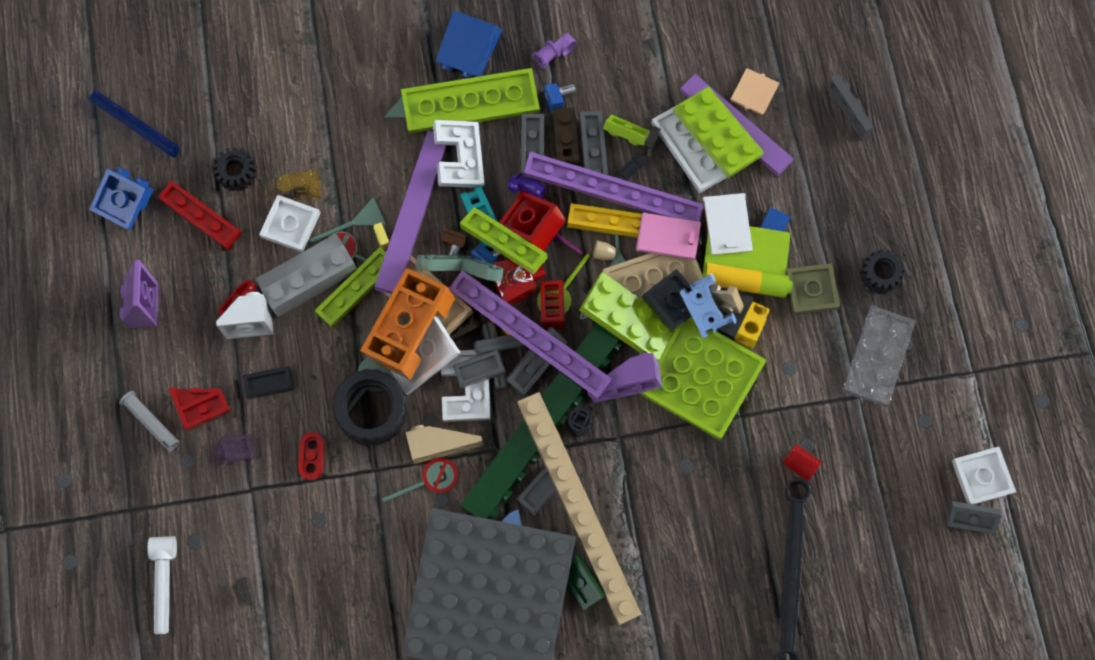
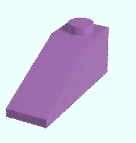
M642 353L637 357L629 358L607 374L612 380L599 398L589 391L587 393L594 403L660 389L662 388L659 362L653 353Z

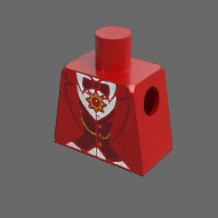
M512 260L491 263L503 268L502 280L493 281L498 296L511 306L536 293L535 281L546 277L543 265L533 275Z

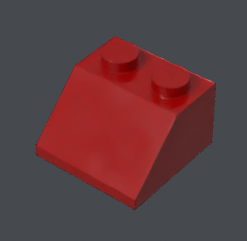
M522 191L499 223L544 251L566 219L556 204Z

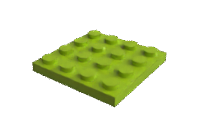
M691 317L675 330L658 361L662 388L638 394L716 439L721 440L767 360L722 334L714 333L713 329L707 330L708 336L703 338L694 319Z

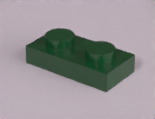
M580 555L574 556L571 560L567 585L583 610H586L606 595Z

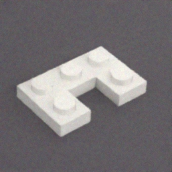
M435 120L433 123L435 144L456 145L458 162H439L437 164L439 186L483 187L484 174L478 122Z
M475 350L460 351L461 353L441 369L442 377L456 376L453 365L480 355L476 354ZM489 379L465 387L466 396L442 397L443 422L490 420Z

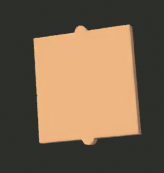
M746 68L730 101L744 107L746 111L749 109L763 116L779 86V82L765 77V74H759Z

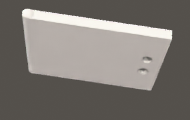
M745 193L703 197L711 255L753 251Z

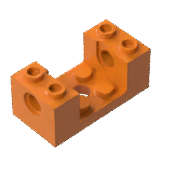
M406 268L360 351L370 361L411 380L422 361L415 353L418 345L435 315L445 319L455 297L447 286ZM403 315L411 316L408 324H399V320Z

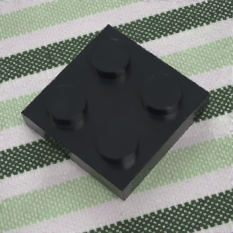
M677 269L641 296L671 333L692 317L680 294L681 289L686 288L687 292H689L692 288Z

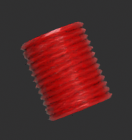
M796 444L782 462V465L784 464V466L808 482L822 461L805 450V448L803 449V447Z

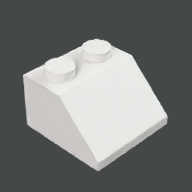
M249 292L246 296H239L216 321L217 327L226 339L273 334L272 308L265 296L259 292Z

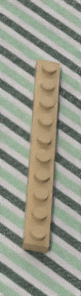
M540 392L518 401L517 405L596 578L606 595L605 597L618 625L642 615Z

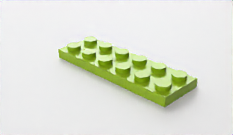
M532 68L401 89L409 134L433 130L435 120L483 122L540 112Z

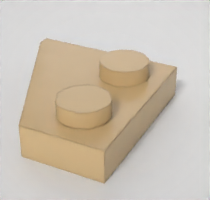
M719 285L708 286L717 307L729 314L732 312L741 314L744 305L736 287L729 286L727 291L720 290L721 286Z

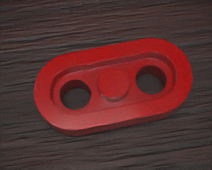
M251 280L241 283L220 306L219 315L222 316L239 296H246L249 292H257L258 287Z
M308 432L300 440L298 471L304 479L309 481L318 479L322 475L324 468L325 441L316 432ZM312 442H317L315 449L309 448ZM314 465L316 467L315 471L309 473L308 467Z

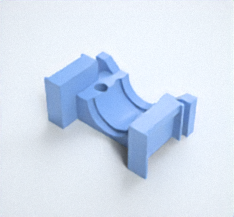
M713 273L691 283V291L687 292L686 288L680 290V294L703 338L708 336L707 330L712 328L714 333H716L718 328L732 321L736 324L737 321L733 312L723 317L717 308L708 286L716 282ZM697 293H701L702 297H698ZM713 317L714 321H710L709 318Z

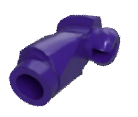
M523 173L511 176L507 185L512 193L521 190V192L524 191L539 198L544 196L547 189L541 181L526 178L523 176Z

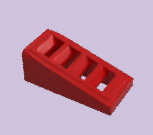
M563 280L540 281L542 328L544 330H547L548 327H552L554 330L565 329ZM559 290V293H545V291ZM559 299V301L546 302V300ZM546 309H559V311H546Z

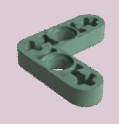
M417 256L416 268L420 270H463L466 273L486 280H502V267L470 256Z

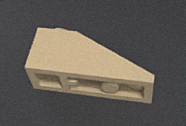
M418 425L410 428L409 432H406L414 464L483 446L481 436L431 426L424 427V425Z

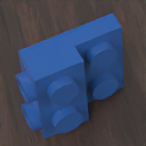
M117 167L116 170L107 169L89 210L125 229L131 230L140 209L145 210L154 189L148 187L149 182L140 177H136V179L129 177L130 172L123 168Z

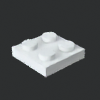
M277 195L259 235L263 239L303 252L319 218L320 210Z
M1000 447L952 460L967 504L975 505L1016 492Z

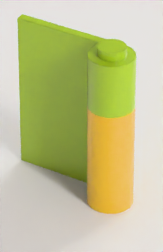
M749 226L753 251L711 255L709 234L707 235L702 278L713 273L716 282L712 285H719L724 289L734 286L737 288V291L781 298L791 294L793 282L789 280V275H786L791 233Z

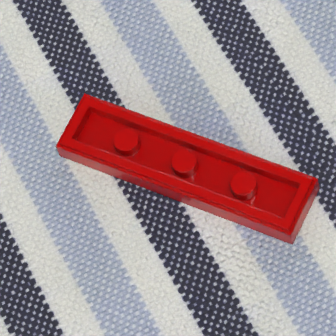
M173 181L157 196L159 201L227 251L242 234L238 228Z

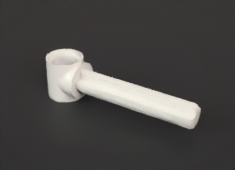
M175 536L150 537L148 540V557L151 561H155V634H167L169 632L170 560H174L177 554Z

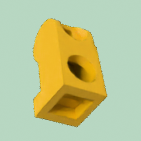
M752 302L734 342L753 350L770 309Z

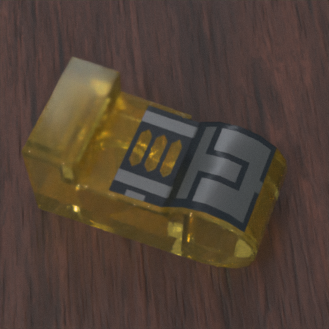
M317 170L287 173L277 179L276 185L282 197L292 199L297 195L311 194L312 199L322 198L320 176Z

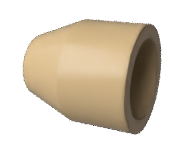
M597 240L593 251V258L603 261L614 260L616 248L609 243Z

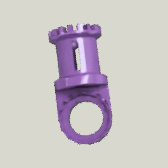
M569 33L563 34L564 37L561 36L555 43L547 40L543 48L538 52L532 53V57L540 68L545 69L547 64L555 57L558 58L561 55L569 54L576 46L577 41Z

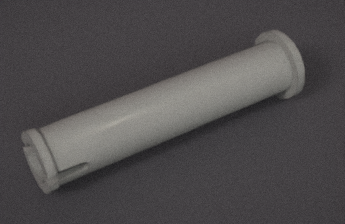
M134 391L125 394L119 404L121 406L125 405L168 452L173 451L180 441L135 396L136 393Z

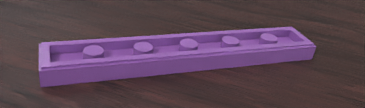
M694 74L680 88V92L689 99L709 85ZM712 89L763 150L764 154L758 160L776 176H779L793 162L794 158Z

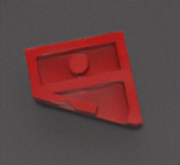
M169 388L186 431L231 412L224 393L219 388H209L207 390L200 388Z

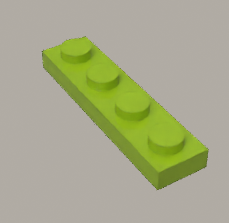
M475 207L460 222V227L533 275L547 259L546 252Z
M381 247L315 310L316 314L331 328L375 287V282L386 254Z

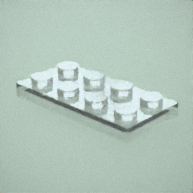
M871 305L842 392L888 407L916 321Z

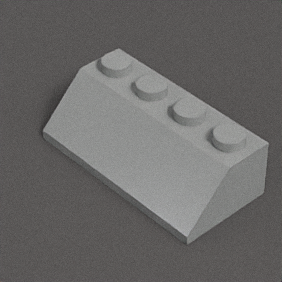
M334 234L259 276L256 280L272 310L280 317L347 279L357 268L337 234Z

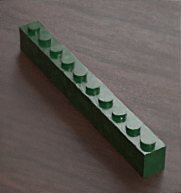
M596 323L575 352L604 372L611 362L609 357L613 352L617 354L624 345V342ZM561 371L541 396L556 429L558 426L562 428L569 418V411L572 407L576 409L584 398L581 395L586 390ZM523 420L460 504L461 509L468 515L494 520L499 513L497 508L502 502L506 504L514 493L512 488L516 483L520 485L527 476L526 469L529 465H535L540 459L541 455L525 420Z

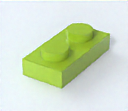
M610 115L603 127L610 135L626 138L631 144L637 146H644L652 131L614 115Z

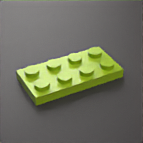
M709 86L674 107V114L727 178H730L763 156V150Z
M604 272L600 273L579 310L639 353H653L657 361H659L672 335L646 302Z

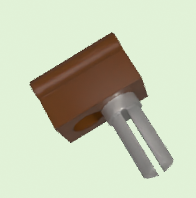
M445 228L441 241L451 245L449 255H458L460 249H465L469 237L466 234Z

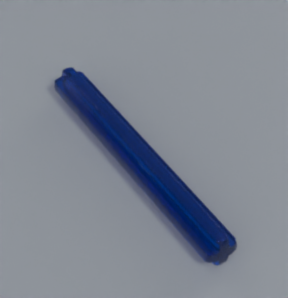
M94 90L89 95L92 103L170 156L176 157L181 149L177 144L99 91Z

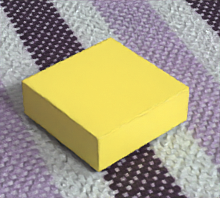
M380 222L375 224L373 228L380 247L387 252L389 240Z

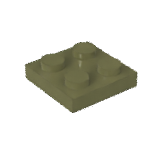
M832 263L786 269V275H789V280L793 282L792 291L789 294L793 315L839 310L840 303Z

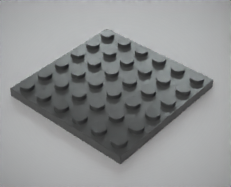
M431 508L402 655L422 660H553L576 536Z

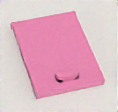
M644 212L642 213L636 251L695 260L701 222Z

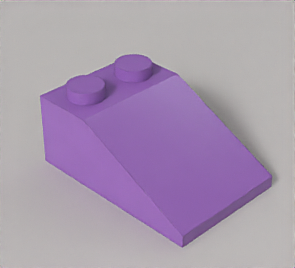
M135 260L124 277V285H121L123 307L120 308V319L129 328L157 327L158 282L140 260Z

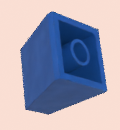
M453 10L436 61L442 63L441 68L453 72L454 68L461 70V75L467 78L480 77L497 44L502 29Z

